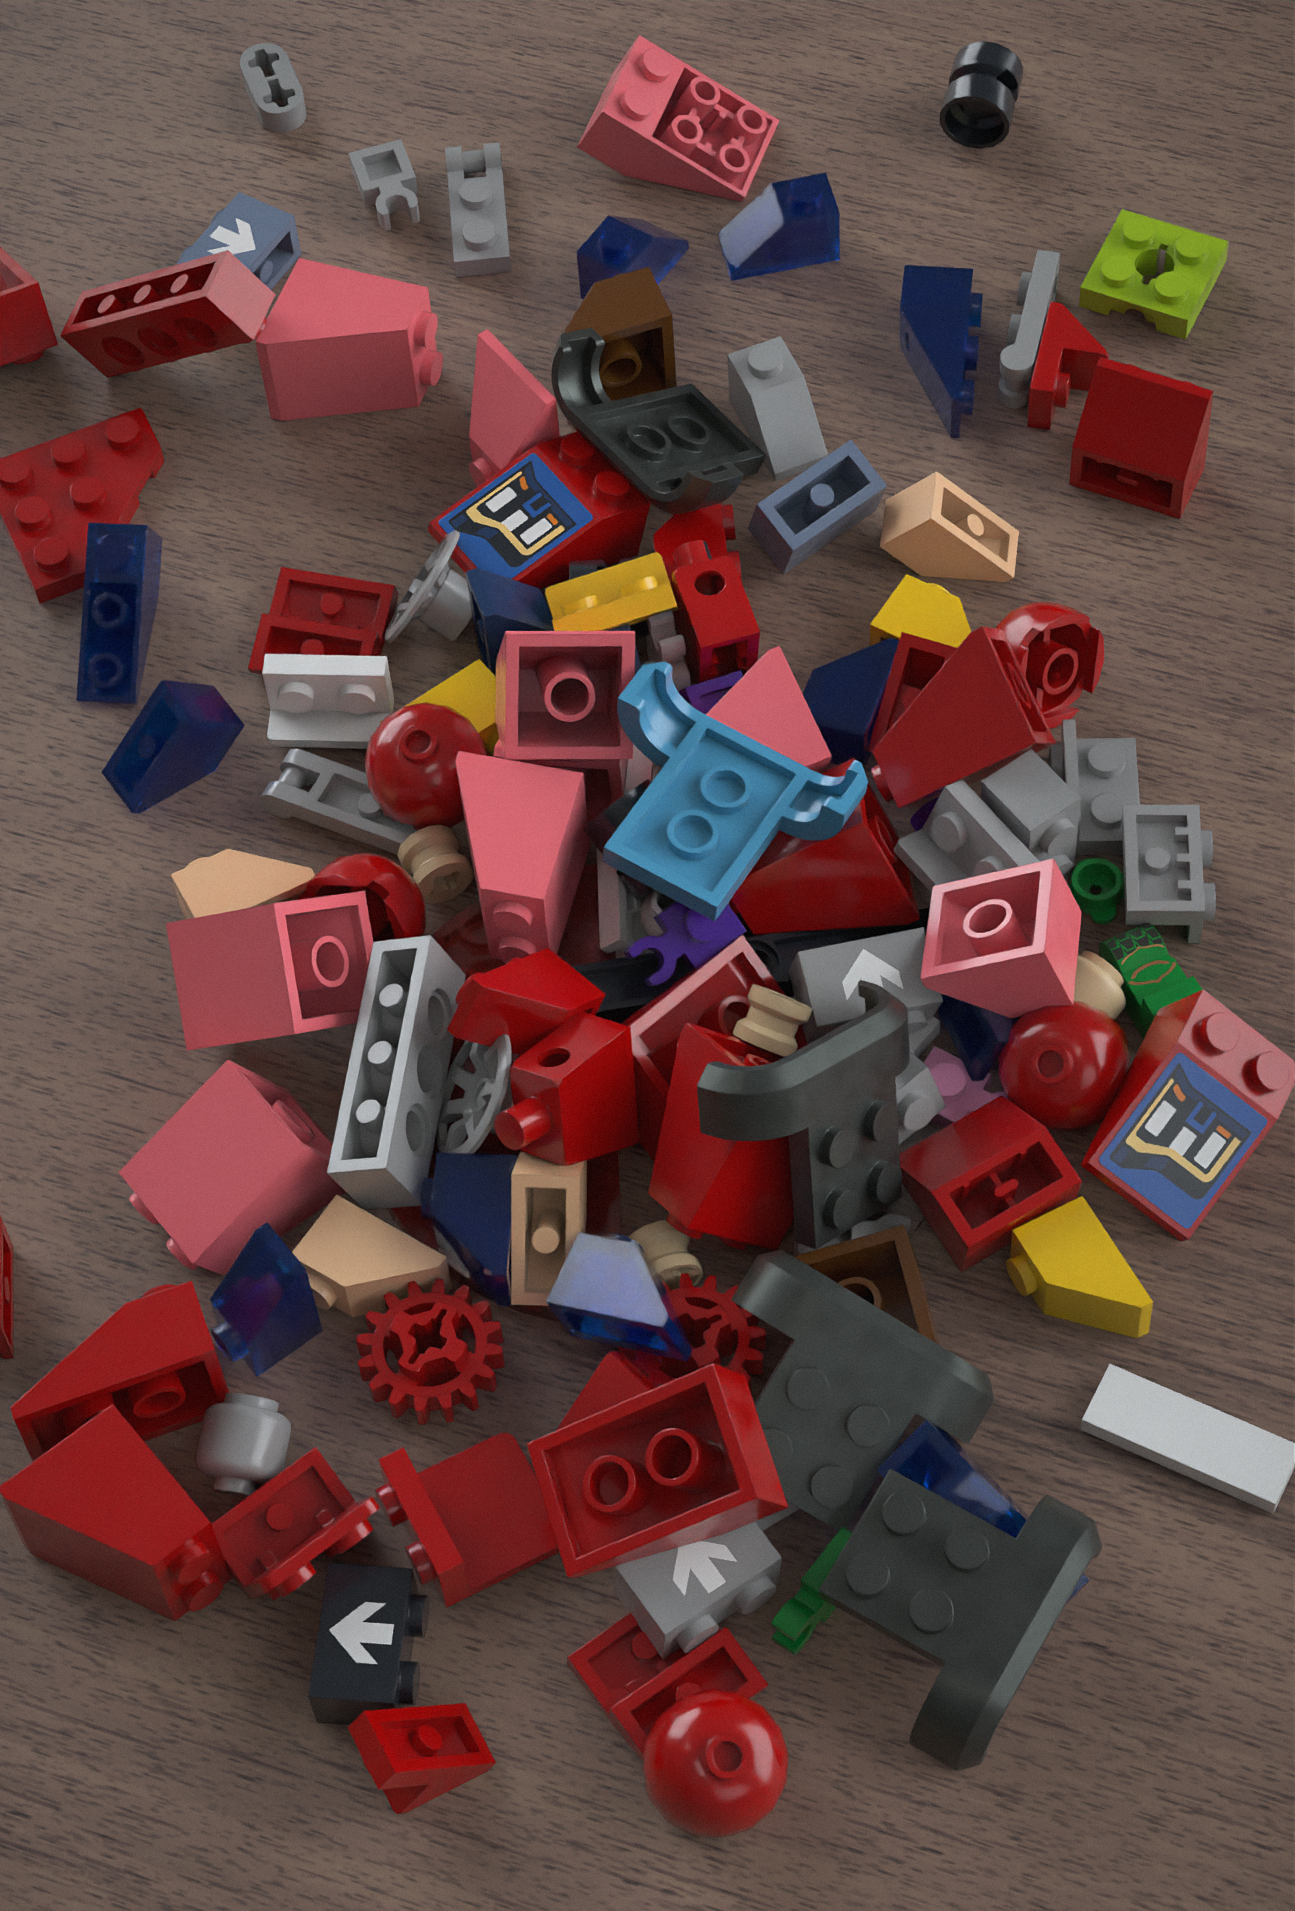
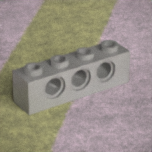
M431 935L373 942L327 1170V1174L364 1210L423 1205L454 1040V1036L447 1031V1028L458 1008L455 998L459 989L464 984L466 976Z

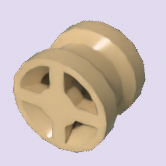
M434 825L416 831L406 838L400 845L397 853L401 866L408 874L413 875V879L425 898V903H440L456 897L470 885L474 876L473 868L468 858L458 854L460 848L459 840L455 832L448 826Z
M752 984L748 994V1000L751 1004L745 1018L737 1021L733 1035L784 1057L794 1053L798 1047L794 1038L799 1025L808 1022L813 1008L776 991Z
M666 1220L641 1227L633 1232L623 1244V1252L627 1262L637 1268L639 1272L636 1278V1286L640 1296L650 1301L656 1299L654 1282L658 1280L663 1281L670 1290L679 1288L681 1273L689 1274L693 1287L703 1277V1270L698 1258L688 1253L689 1236L673 1228Z

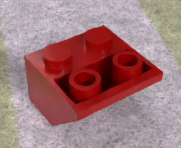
M1100 357L1072 445L1069 485L1180 519L1205 468L1214 391L1196 386L1188 381H1179L1140 369L1131 364H1123Z
M1002 1095L900 1153L903 1185L961 1272L1011 1244L1013 1229L1075 1200L1082 1183L1081 1178L1047 1128Z

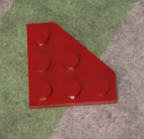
M142 407L0 458V518L39 604L96 582L105 566L103 557L114 538L120 539L140 505L138 496L149 477L155 479L162 467L164 458L161 446Z

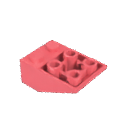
M639 35L614 70L577 148L624 176L742 202L780 120Z

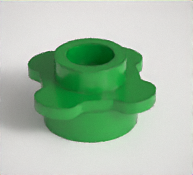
M1091 858L1079 861L1072 872L1071 883L1068 886L1082 912L1090 915L1091 920L1096 924H1108L1116 918V907L1121 899L1124 898V874L1120 872L1114 863L1106 859ZM1096 889L1102 892L1098 895H1094L1090 892V890Z

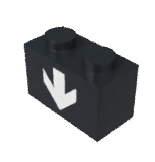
M328 1563L308 1695L317 1723L350 1725L363 1711L404 1708L405 1705H416L420 1683L419 1662L411 1661L414 1637L424 1638L426 1635L429 1598L428 1595L419 1594L412 1568Z

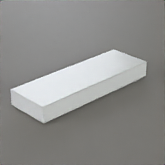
M1109 1364L1082 1418V1431L1274 1514L1295 1468V1443L1112 1364Z

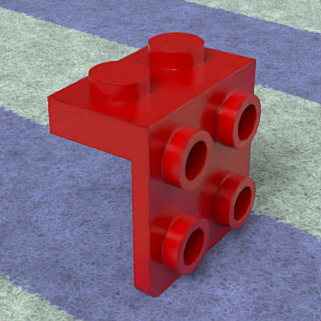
M499 1433L418 1473L404 1447L378 1459L385 1485L375 1489V1493L384 1514L392 1527L401 1523L404 1525L412 1541L411 1544L405 1546V1551L415 1574L422 1585L433 1581L446 1608L559 1553L537 1477L513 1435Z
M315 1446L211 1524L227 1568L247 1597L252 1599L268 1593L274 1601L280 1596L284 1598L317 1573L310 1561L324 1551L329 1558L337 1553L340 1555L372 1532L374 1528L367 1518L380 1507L372 1496L356 1502Z

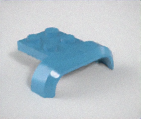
M663 661L642 665L618 697L617 713L621 726L631 742L641 753L662 769L604 846L602 862L703 916L716 921L779 830L806 840H826L834 837L864 797L868 780L863 765L859 761H853L844 776L830 777L822 775L696 710L683 699L673 683V668L669 663Z

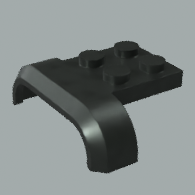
M592 328L560 334L552 356L551 379L554 395L563 415L655 507L664 512L683 514L718 505L732 496L743 476L758 473L766 454L692 383L611 401L602 387L599 375L600 356L605 346L604 339Z
M864 980L858 982V995L865 998L864 1014L785 1058L770 1064L733 1066L717 1061L710 1062L706 1065L697 1084L700 1133L733 1141H762L788 1136L795 1242L813 1249L820 1248L902 1197V1171L900 1169L898 1135L899 1112L897 1109L895 1077L901 1074L910 1063L908 1010L901 1000L886 989Z
M783 1250L758 1255L731 1299L739 1306L793 1338L754 1404L786 1500L838 1532L842 1526L847 1529L915 1413L969 1444L995 1400L989 1375Z
M890 1469L821 1585L819 1597L942 1667L918 1714L910 1735L909 1744L958 1771L982 1764L991 1739L1005 1711L1087 1566L1094 1556H1099L1102 1550V1542L1094 1519L1048 1494L1040 1500L1017 1538H1014Z

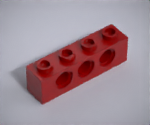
M229 250L82 291L60 337L104 376L109 378L254 341L266 326L267 319L265 316L276 294Z

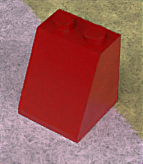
M981 626L971 631L872 750L878 763L877 766L871 768L876 786L887 802L895 800L898 809L922 807L929 801L939 797L945 786L961 779L970 785L995 773L1030 749L1037 753L1056 744L1004 630Z
M852 758L821 774L830 777L844 776L849 766L856 760ZM869 783L864 797L834 837L826 840H806L779 830L728 902L735 915L741 913L753 934L906 925L920 919L913 872L894 852V848L901 838Z
M687 1022L679 1036L648 1194L669 1212L666 1221L673 1228L689 1237L701 1239L704 1233H708L736 1249L745 1250L748 1244L776 1250L794 1220L788 1136L762 1141H733L700 1133L697 1084L706 1065L710 1062L717 1061L733 1066H760L779 1061L784 1057L742 1039Z
M114 1404L110 1405L0 1485V1496L24 1546L31 1555L171 1620L176 1621L189 1610L195 1612L207 1607L219 1596L224 1584L231 1580L211 1522Z

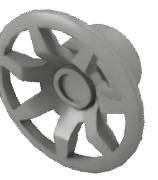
M457 530L447 534L438 544L411 583L388 624L385 633V640L391 643L409 621L413 619L420 620L449 640L454 641L471 619L472 612L467 579L450 569L448 565V559L460 536V532Z
M506 1034L498 1037L490 1048L485 1045L465 1041L450 1066L436 1131L438 1150L447 1161L458 1163L466 1160L481 1146L489 1133L497 1135L494 1126L496 1116L513 1106L510 1081L511 1044L510 1038ZM469 1055L476 1068L474 1074L463 1067ZM455 1084L465 1090L463 1098L450 1100ZM459 1118H462L450 1126L449 1132L447 1134V1124L454 1122Z

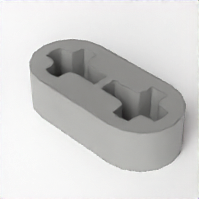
M261 43L249 47L241 55L240 67L245 90L259 122L265 129L276 133L291 132L299 128L307 116L303 89L287 53L282 47L271 43ZM268 68L269 72L273 73V76L265 78L262 69ZM281 98L285 107H278L273 100Z

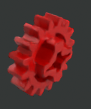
M681 1273L678 1289L670 1290L663 1281L658 1280L654 1282L656 1299L651 1302L647 1298L638 1295L633 1299L634 1314L637 1318L622 1317L620 1322L621 1334L625 1340L618 1343V1351L621 1350L658 1387L712 1363L721 1366L722 1359L733 1354L732 1346L738 1343L732 1360L725 1368L745 1375L750 1392L752 1393L751 1377L749 1374H763L764 1354L759 1351L766 1349L765 1328L757 1327L759 1317L731 1300L738 1286L735 1285L724 1294L717 1292L716 1276L709 1275L702 1287H693L689 1274ZM662 1323L664 1326L662 1333L652 1337V1346L647 1348L651 1335Z
M436 1278L431 1292L422 1293L416 1281L408 1282L409 1297L400 1300L394 1294L387 1292L383 1295L387 1312L383 1315L378 1312L368 1311L365 1315L370 1333L357 1335L356 1340L359 1354L363 1357L357 1361L362 1381H370L368 1386L371 1398L375 1403L389 1398V1406L393 1417L398 1419L408 1408H413L416 1412L418 1425H426L431 1411L440 1410L445 1421L450 1423L454 1421L455 1412L453 1406L462 1402L465 1407L475 1411L479 1408L476 1390L480 1388L484 1391L494 1392L497 1388L495 1372L492 1369L505 1367L503 1347L499 1346L504 1342L500 1321H491L493 1317L487 1300L472 1305L470 1287L462 1285L454 1295L446 1294L443 1279ZM465 1328L471 1333L476 1342L474 1353L468 1351L467 1343L463 1340L462 1332ZM388 1349L394 1352L395 1359L398 1361L399 1371L396 1375L387 1364Z

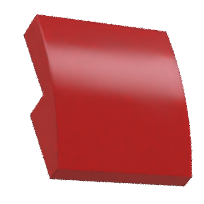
M281 567L269 614H261L248 670L250 673L263 675L265 654L380 656L386 641L385 633L394 614L399 595L395 585Z
M631 1612L567 1657V1665L641 1759L644 1741L656 1718L680 1698L704 1690L714 1689L738 1692L752 1699L768 1687L766 1680L727 1627L723 1629L719 1627L716 1634L689 1653H685L680 1648L665 1659H662L645 1632L638 1626V1622Z

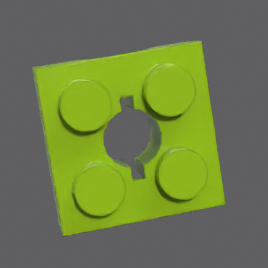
M1122 209L1080 286L1079 307L1107 316L1111 310L1125 314L1128 309H1136L1144 314L1146 321L1155 323L1156 331L1186 340L1226 262L1229 241ZM1160 249L1165 250L1164 273L1160 274L1156 279H1151L1149 285L1143 284L1144 276L1156 274L1159 265Z

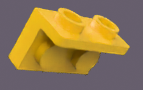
M656 552L549 586L545 590L553 617L551 621L555 631H608L627 624L630 626L646 621L648 617L670 610L672 612L679 610L662 556Z

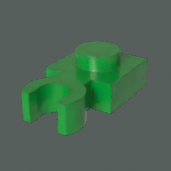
M843 1526L802 1577L800 1590L782 1606L771 1622V1626L776 1629L772 1640L794 1656L809 1640L818 1622L822 1621L825 1623L836 1609V1606L819 1597V1589L852 1534Z

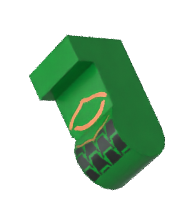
M1150 923L1139 925L1099 943V956L1110 963L1123 977L1124 983L1120 988L1126 1000L1124 1008L1143 1040L1160 1008L1203 990L1195 977L1187 978L1175 958L1170 957L1159 932Z

